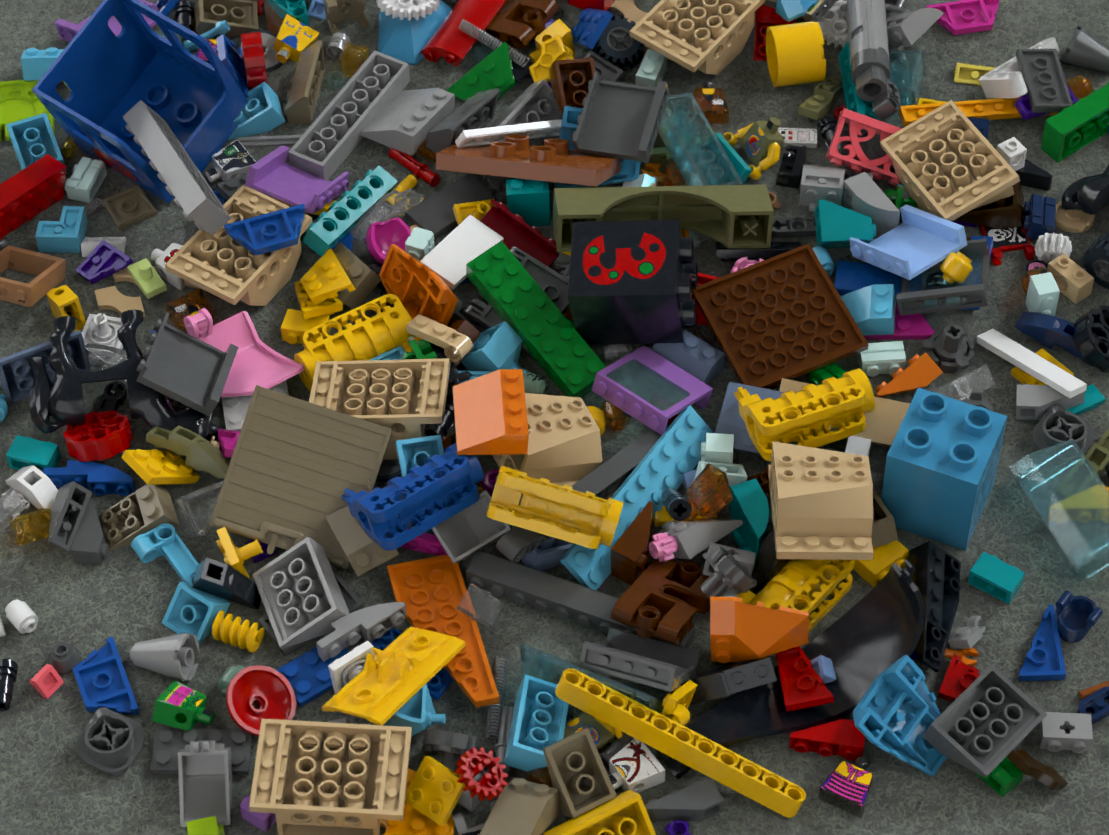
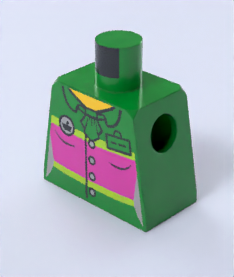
M175 680L155 701L152 721L190 731L198 722L210 726L215 712L205 708L206 695Z

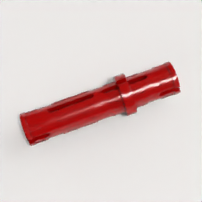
M394 148L389 150V157L414 173L417 179L421 178L431 187H435L439 183L440 176L428 169L426 164L420 163L408 154Z

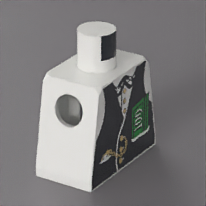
M236 140L212 156L213 168L206 171V176L211 183L220 178L226 181L248 173L250 166L256 163V161L239 140Z

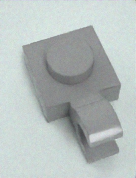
M981 615L970 616L967 626L955 631V634L948 640L951 649L971 648L983 637L982 633L986 628L985 626H978Z

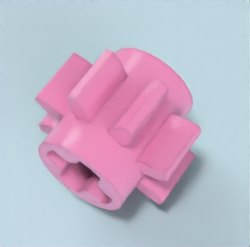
M667 532L653 535L654 541L649 543L651 556L654 559L659 558V562L674 559L673 553L678 550V544L674 536H668Z

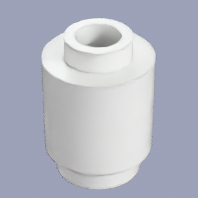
M16 599L6 606L5 613L7 619L20 633H30L36 629L39 618L24 601Z

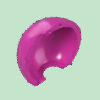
M399 217L382 223L380 221L372 223L368 227L366 235V246L371 257L383 265L391 244L397 245L406 252L405 242L411 234L408 225Z

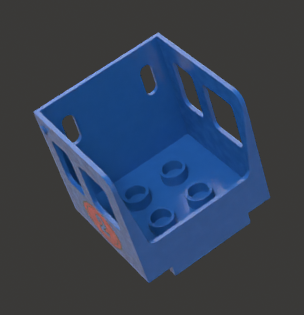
M103 0L32 89L33 93L81 151L96 160L103 161L107 167L135 184L140 185V187L168 204L174 197L166 190L167 184H164L157 176L159 172L155 171L149 164L151 160L141 152L143 147H140L134 141L133 137L135 135H132L126 129L127 123L123 116L140 100L143 101L167 122L193 163L202 173L211 162L212 156L222 148L238 127L234 120L248 103V100L212 46L203 37L139 0ZM142 14L155 21L167 39L155 33ZM112 16L117 19L122 27L120 34L117 36L108 26V21ZM175 33L196 44L210 64L187 51ZM60 81H63L70 90V96L65 101L56 91V86Z

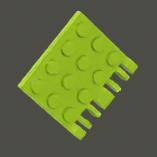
M39 80L0 82V142H2V130L4 129L6 141H11L6 124L43 113L47 114L55 134V118L32 91Z

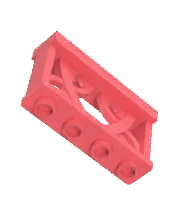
M844 108L840 112L825 159L830 160V163L835 166L844 165L850 167L849 170L855 173H871L873 179H884L889 181L890 185L898 187V184L902 185L897 174L890 171L893 161L889 155L869 160L861 149L859 142L869 141L875 134L880 135V141L902 128ZM844 123L849 124V136L840 137ZM862 129H864V130H866V131L868 132L867 137H863V138L857 137V135L862 136V134H861V130H862ZM843 141H850L851 145H846L843 148L849 150V155L847 156L841 155L837 149L838 144Z

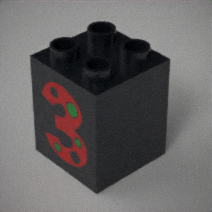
M680 220L573 222L568 300L575 330L587 344L684 343L685 326L696 325V301L692 299V288L698 287L697 262H694L693 237H682Z

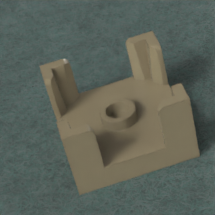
M323 0L325 20L331 35L337 32L341 33L337 23L356 19L360 28L369 27V20L364 6L367 5V0Z

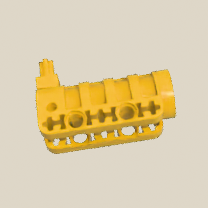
M394 294L383 295L313 327L303 334V347L305 349L294 355V361L304 366L305 370L299 373V376L310 393L316 362L370 360L398 346H401L405 352H412L407 338L413 336L416 342L421 339L406 332L407 324L412 321V318L400 299ZM386 303L394 304V307L386 306ZM367 310H374L377 315L369 318L365 315V312ZM348 320L355 322V325L348 323ZM332 327L336 328L338 333L332 336L328 335L326 330ZM312 337L313 340H316V343L309 341V338Z
M860 368L845 372L838 379L835 377L824 379L822 384L817 386L814 384L803 386L801 391L795 393L793 391L781 393L780 398L774 400L771 397L761 400L758 394L750 395L742 387H739L738 391L734 392V396L738 400L739 415L745 422L751 441L762 458L770 462L772 441L786 444L798 442L797 445L817 448L863 432L866 429V417L864 414L875 409V399L871 384L864 371ZM831 428L840 429L839 431H830Z
M504 466L500 467L487 510V517L591 549H598L599 544L611 547L624 502L612 498L606 500L596 497L595 493L586 491V493L572 490V486L563 484L562 487L549 483L550 480L545 478L539 480L528 477L525 472Z
M792 559L757 595L748 590L746 593H738L737 597L742 598V603L756 605L758 601L765 603L767 608L778 610V607L782 606L807 611L809 614L818 607L817 613L813 612L809 616L810 632L851 589L853 577L850 572L854 568L855 560ZM846 579V583L842 582L839 584L841 580ZM829 594L834 596L832 600H825Z

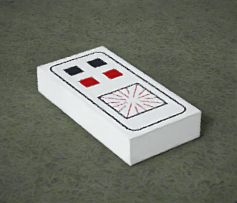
M778 128L779 133L784 138L782 147L793 145L817 148V129Z

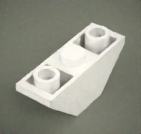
M32 465L22 467L6 480L7 485L51 519L52 506L58 489L48 476Z

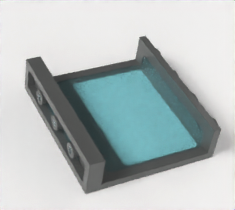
M986 239L967 241V246L958 250L972 260L970 264L973 267L971 273L961 284L957 282L950 284L942 278L944 273L940 270V266L944 260L911 280L902 277L901 293H897L896 296L900 316L988 306L990 255Z

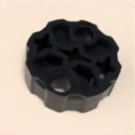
M1100 305L1076 320L1073 339L1083 359L1090 366H1095L1101 372L1109 373V307Z

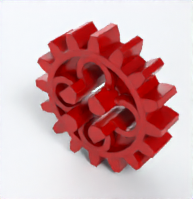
M472 747L469 751L463 753L456 762L459 768L455 770V773L461 776L457 782L464 783V792L467 790L471 791L470 797L473 798L475 795H478L480 801H483L485 798L491 801L494 797L500 795L507 786L504 780L508 777V774L502 771L506 766L498 763L500 757L494 758L492 750L485 753L484 747L478 750ZM488 766L490 770L476 782L473 778Z

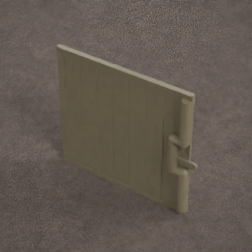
M256 385L209 526L218 529L225 526L228 532L253 540L257 539L259 542L268 544V554H273L275 547L289 550L306 537H310L323 546L331 565L347 569L349 561L325 517L348 505L341 498L345 494L344 490L346 488L354 490L356 493L362 490L368 493L373 490L392 429Z

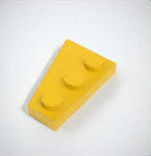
M301 281L294 282L296 296L304 320L321 315H332L343 310V302L337 297L314 304Z

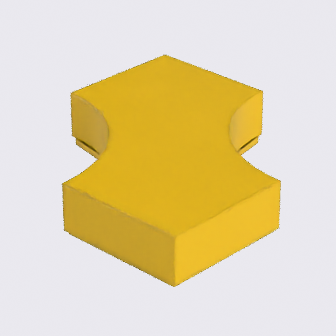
M560 35L541 43V55L537 62L529 67L534 83L543 79L547 83L551 82L549 75L550 66L554 61L560 60L567 55Z

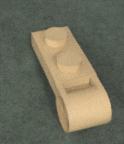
M420 314L407 324V333L444 348L446 357L450 358L452 362H459L473 349V343L468 336Z

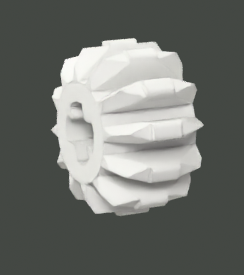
M1045 233L1038 237L1035 244V255L1038 256V260L1045 263L1051 262L1063 253L1070 257L1072 252L1071 241L1068 236H1063L1062 233Z

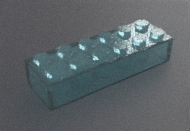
M692 92L669 96L658 132L687 185H743L740 176Z

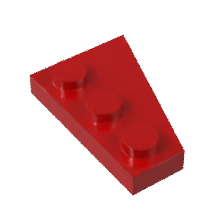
M800 646L776 653L787 712L835 702L830 690L828 691L822 678L816 673Z

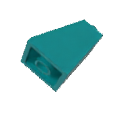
M506 179V203L509 211L514 215L519 214L524 218L525 223L531 227L550 226L548 182L528 179Z
M824 199L818 200L815 205L814 216L817 246H822L825 249L850 248V237L865 243H870L873 241V237H876V225L872 224L871 217Z

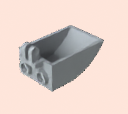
M922 8L887 18L888 48L893 62L905 61L906 54L903 48L912 46L944 12L934 8Z
M804 164L799 205L809 206V211H813V216L814 207L820 199L841 206L845 168Z
M863 172L844 180L841 206L871 217L872 224L876 225V236L880 237L899 225L900 211L873 181L871 173Z
M486 490L480 493V499L476 503L431 528L453 563L470 557L478 550L481 551L511 530L509 524L486 516L492 498Z
M215 740L190 741V745H185V749H181L178 752L180 827H187L186 822L215 815L218 825H230L232 803L231 747H225L224 743H216Z

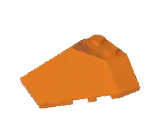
M391 244L379 273L387 293L394 294L400 299L412 320L420 314L447 326L459 299L436 273L397 245Z
M710 596L711 662L727 663L760 659L808 643L809 612L782 606H779L777 610L767 608L765 603L758 601L756 605L742 603V598Z

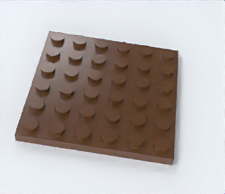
M809 243L699 285L697 288H692V296L741 384L769 389L781 384L782 378L792 380L868 349L866 339Z

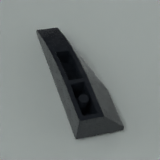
M928 541L909 550L908 560L915 567L912 581L920 590L925 607L923 631L915 650L922 664L938 672L942 665L959 603L961 562L931 541Z

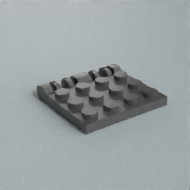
M512 247L511 253L560 312L564 314L570 306L568 300L569 279L519 248ZM473 299L471 305H468L464 311L466 317L482 324L488 329L504 322L490 304L486 305L478 299ZM522 344L521 349L526 353L530 354L527 348Z

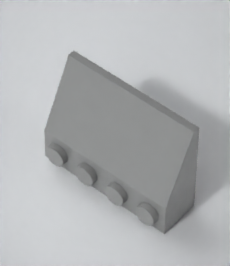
M439 88L404 90L360 132V136L413 156L427 142L428 138L426 136L428 131L432 127L435 128L444 117L447 118L451 115L455 106V94Z
M306 537L252 574L279 647L282 649L331 633V623L350 614L323 546L310 537Z

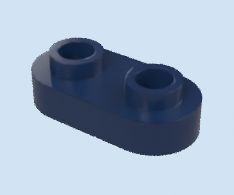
M1109 686L1103 687L1083 699L1079 703L1077 713L1088 714L1086 711H1092L1094 713L1091 714L1092 724L1109 715V703H1106L1105 700L1109 699Z

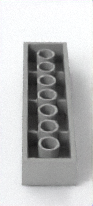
M374 51L289 150L290 165L329 180L363 139V136H360V132L410 82L409 64Z
M140 100L123 116L127 123L126 129L132 135H135L133 137L134 141L140 147H143L141 152L151 160L149 164L155 171L159 172L157 174L159 179L164 184H167L166 190L173 197L175 196L174 202L184 210L182 212L183 216L189 222L195 221V225L202 232L206 230L211 235H214L231 217L167 122Z

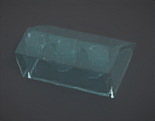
M889 51L890 81L899 89L900 105H918L925 72L923 51Z

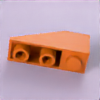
M926 352L921 356L917 353L907 361L909 366L905 370L900 367L891 375L893 380L888 384L884 381L874 390L877 393L874 396L883 398L917 391V388L924 389L943 372Z

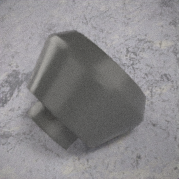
M61 642L52 647L48 657V664L52 665L57 673H69L80 663L81 656L79 651L71 644Z

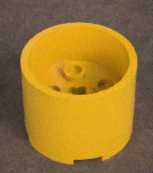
M811 21L767 28L765 39L768 71L774 87L824 81L826 75V59H824L823 50L824 39L818 22Z

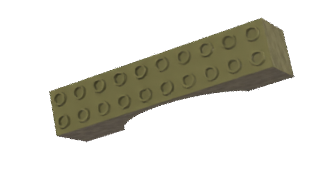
M766 184L554 188L553 230L557 252H571L573 222L680 220L681 229L707 235L719 241L728 249L770 248L774 210Z

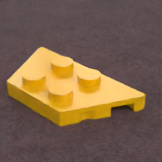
M331 248L300 279L314 304L338 297V291L348 289L349 292L356 290Z

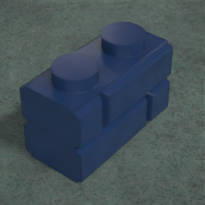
M1036 194L1031 195L1029 202L1026 201L1023 208V214H1026L1022 223V228H1026L1025 236L1037 239L1045 233L1053 234L1056 216L1055 198H1043V196Z

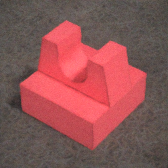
M46 664L29 683L41 696L48 699L64 681L52 665Z

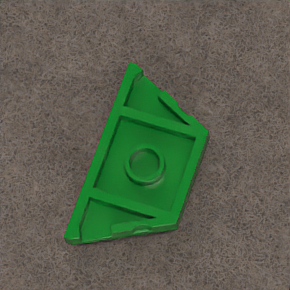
M504 42L446 91L455 94L456 98L465 101L477 92L497 88L500 90L498 99L515 86V79L512 74V61L509 56V45Z

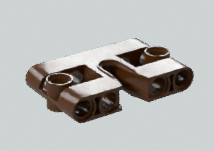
M506 0L484 32L486 34L489 33V36L492 35L494 39L497 38L500 42L502 41V44L506 42L511 47L524 49L535 36H538L546 29L545 24L559 10V5L555 0Z
M657 558L616 601L611 612V619L635 628L636 633L640 637H657L678 645L694 627L692 623L693 615L696 612L705 614L710 609V598L700 588L709 576L700 574L701 566L696 562L684 561L681 563L675 559L659 562V558Z

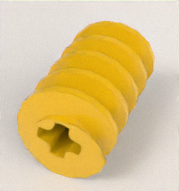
M219 611L212 624L211 634L213 638L217 641L222 640L225 644L230 643L234 647L239 646L242 650L247 649L250 653L256 652L264 637V627L258 631V623L256 622L249 627L250 621L248 619L244 620L241 625V617L237 616L233 621L231 613L224 619L225 612Z

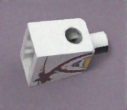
M635 738L609 760V772L611 773L609 779L614 790L621 786L624 791L630 789L638 793L665 781V769L647 746Z

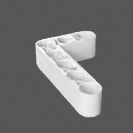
M1054 37L1045 39L1029 48L1056 49L1059 59L1062 57ZM1016 56L979 78L986 98H1016L1028 92Z

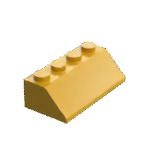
M630 789L542 833L543 835H656L640 794Z

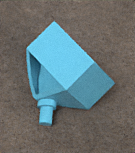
M504 321L482 331L474 342L473 349L460 362L469 371L523 369L518 364L523 339Z
M425 684L383 725L412 727V736L427 727L433 726V724H445L446 716L445 714L435 713L427 684Z

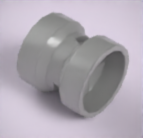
M334 33L326 49L327 55L332 59L339 55L338 60H343L351 43L350 38L343 33Z

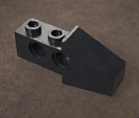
M769 655L760 659L747 660L699 673L686 682L691 680L698 685L690 702V705L727 697L736 692L777 681Z

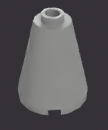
M182 633L136 642L130 650V659L135 666L182 681L191 680L199 664H194L195 655H200L199 643L194 634Z

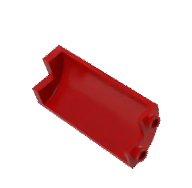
M459 0L420 53L425 59L435 63L442 56L449 64L458 67L477 41L473 36L471 37L465 31L462 32L459 29L461 21L465 19L468 23L470 22V25L473 24V26L478 27V30L484 31L506 0Z

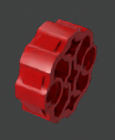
M261 32L241 34L249 91L264 81L268 84Z
M114 410L85 414L86 424L66 425L67 429L63 432L69 456L75 457L81 462L102 461L112 458L114 455L127 450L130 447V441L133 440L127 415H122L119 411Z

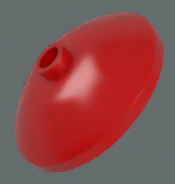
M255 665L244 668L232 678L226 691V705L231 718L242 730L259 736L261 719H293L296 711V697L291 684L280 672L267 666ZM252 703H256L258 705V709H255Z

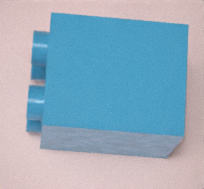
M917 388L886 457L881 500L893 516L896 528L966 551L995 483L1007 421L1006 415L946 397L940 393Z

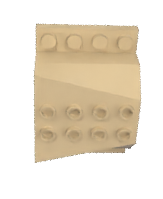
M661 0L630 30V37L644 44V52H647L648 49L655 50L667 57V59L678 63L692 72L698 69L706 74L719 75L742 52L754 27L755 11L766 0Z
M952 100L880 141L881 147L892 159L895 172L902 185H904V189L908 196L917 203L918 209L951 222L970 210L1012 196L1014 194L1013 185L1020 182L1019 175Z
M244 184L223 205L231 217L226 224L289 208V206ZM306 214L304 216L300 236L308 229L309 225L312 223V217ZM224 225L214 235H211L206 230L202 232L199 229L165 264V269L184 279L185 286L205 290L233 305H236L240 300L250 306H266L292 278L302 252L300 236L297 245L255 256L226 234Z
M450 358L316 362L309 402L391 428L392 433L383 459H398L395 441L423 437L425 424L443 423Z
M525 393L529 431L527 454L493 455L499 468L504 466L525 472L528 477L539 480L545 478L550 480L549 483L562 487L563 484L568 486L574 485L603 462L600 429L582 398Z
M772 441L771 465H768V478L776 558L873 560L871 539L873 484L868 456Z
M261 719L249 803L250 812L275 813L278 835H380V819L403 821L412 727Z

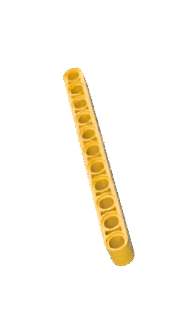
M569 668L563 671L555 689L557 697L782 816L792 818L798 813L806 798L805 791L798 785L578 670Z

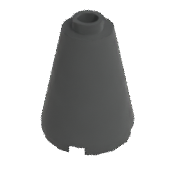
M1078 25L1060 62L1109 73V48Z

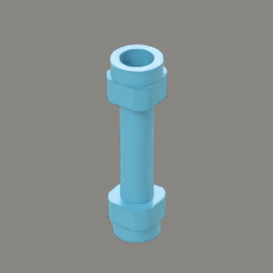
M226 20L219 21L215 24L216 27L200 36L204 39H211L218 34L225 35L230 31V26ZM184 41V45L189 52L199 49L191 41Z

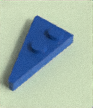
M1050 604L1044 612L1040 626L1036 631L1030 650L1019 672L1018 681L1065 680L1066 671L1054 604Z

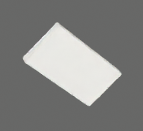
M469 215L432 249L420 263L436 273L451 289H454L467 277L466 264L498 242H503L504 237Z

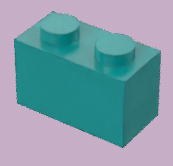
M16 435L6 454L9 468L20 470L22 467L34 465L43 472L44 468H56L61 459L58 445L52 442H44L32 437Z
M983 552L970 570L968 583L1010 604L1023 586L1025 573L1019 568L1001 561L998 557Z

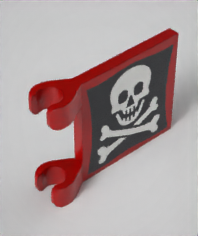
M979 225L983 236L993 237L994 243L991 259L995 266L1002 264V252L1023 249L1027 261L1035 260L1033 255L1036 253L1035 247L1031 245L1029 238L1025 236L1026 231L1022 226L997 229Z

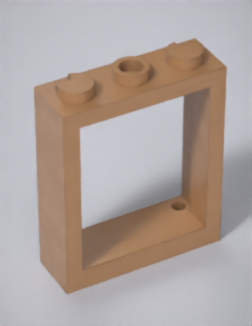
M8 245L0 251V274L6 269H12L37 275V277L28 284L0 277V300L27 307L33 306L65 279L66 259Z

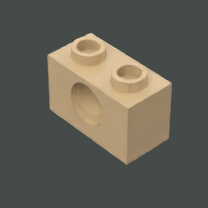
M1064 253L1048 263L1047 273H1052L1060 292L1073 303L1077 304L1091 295L1094 278Z

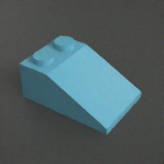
M265 81L248 91L249 97L246 98L248 103L235 118L234 122L238 127L228 140L269 132L285 122L278 95Z
M894 284L869 285L840 296L863 335L894 334L896 310Z

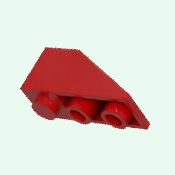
M841 719L790 733L789 748L799 753L811 751L825 757L837 755L843 756L846 760L862 759L865 736L855 726L853 720Z

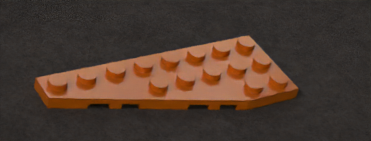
M446 554L388 565L387 573L395 601L403 602L406 605L407 620L412 627L455 636L465 642L466 646L444 668L473 705L481 707L499 703V694L458 562L453 563L449 555Z

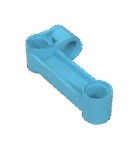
M160 524L156 528L135 537L131 547L143 563H148L160 556H165L180 579L185 583L193 585L199 564L171 524Z

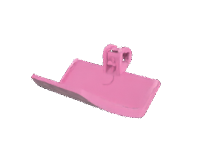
M205 308L199 310L198 314L184 317V325L189 335L223 352H226L230 344L239 347L221 397L252 395L256 385L269 389L305 370L302 364L281 355L259 339L247 311H241L213 325L210 313Z

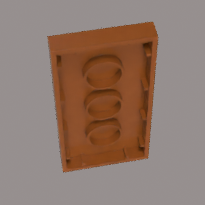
M506 135L505 142H492L489 145L457 148V145L454 144L436 153V170L596 187L621 172L622 159L578 153L576 150L569 149V141L565 139H545L544 146L529 145V136Z

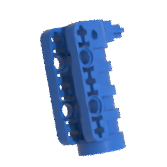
M456 443L445 449L444 454L431 456L426 459V464L421 467L416 465L410 468L405 476L402 478L396 476L389 480L387 486L382 489L375 488L368 493L365 490L356 493L354 490L346 488L344 490L345 494L341 498L348 504L351 515L359 521L365 533L381 548L390 551L399 548L476 503L480 499L476 484L483 480L484 474L476 455H457Z

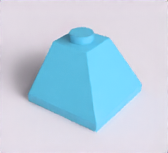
M179 582L162 624L177 634H194L200 644L211 633L212 624L218 612L222 610L226 614L230 602L192 588L191 584Z

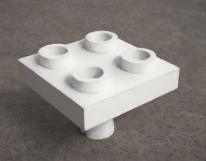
M101 313L97 315L89 314L82 331L86 352L119 358L123 349V345L117 336V330L123 325L121 318L109 317Z
M369 641L355 647L352 651L328 665L335 694L364 668L367 653L373 654L374 659L375 653L372 651L374 647Z

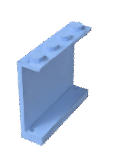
M907 204L900 208L903 223L870 243H865L853 237L849 238L850 251L853 257L908 280L944 260L950 253H955L967 246L964 226Z

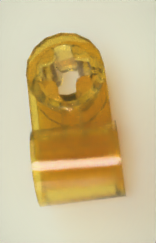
M352 42L347 43L340 57L341 73L343 76L351 78L369 56V46L364 45L362 47L353 45Z
M43 508L13 518L11 527L16 533V544L21 546L47 538L49 536L52 511Z

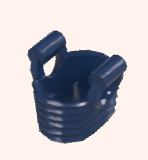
M1065 590L1056 602L1059 637L1070 643L1081 641L1101 617L1103 610L1097 607L1096 603L1090 598L1073 596L1070 591Z

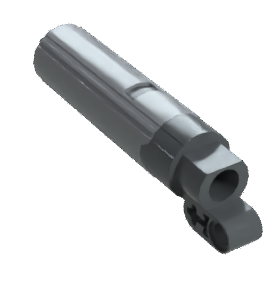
M847 0L852 81L856 86L857 95L865 101L872 102L875 115L880 120L885 121L901 107L899 89L890 81L885 0Z

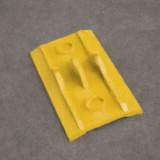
M409 627L383 651L373 648L372 651L375 653L374 659L373 654L367 653L364 668L322 706V711H338L365 718L376 725H383L466 646L465 642L455 636Z

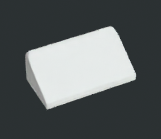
M85 237L81 243L82 257H87L102 240L124 253L126 237Z

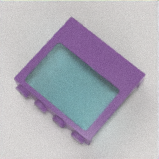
M642 346L597 372L592 391L662 435L665 432L668 419L684 410L687 406L695 404L704 409L709 405L713 388L646 346Z

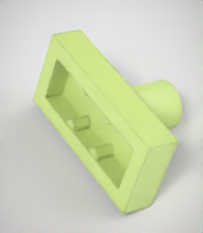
M147 258L127 267L129 274L147 299L167 290L166 284Z

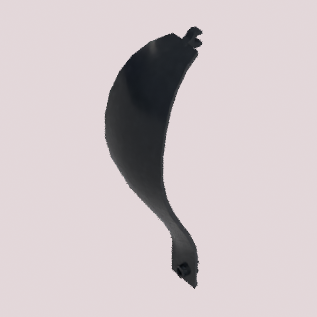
M909 560L904 561L906 564L904 569H901L897 563L893 564L884 578L864 598L824 632L801 648L809 661L819 655L831 659L836 680L824 683V685L832 693L835 702L787 712L777 665L774 668L777 681L736 692L688 725L687 728L726 747L752 739L819 726L840 719L853 712L876 677L902 656L908 655L910 658L918 644L923 631L925 607L920 590L912 581L915 567ZM656 750L677 780L692 769Z

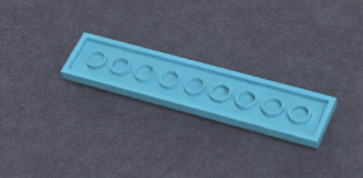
M690 405L680 412L611 497L612 499L624 502L611 547L599 544L598 549H591L573 544L561 558L560 562L582 586L597 591L611 573V548L649 501L653 503L654 519L655 512L660 511L661 507L664 506L661 498L664 490L668 488L677 490L683 483V474L692 471L701 460V442H706L707 433L714 432Z

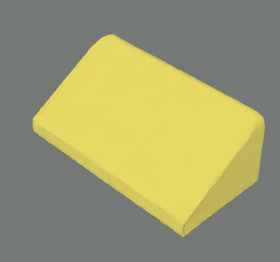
M956 63L954 82L981 86L979 78L995 68Z

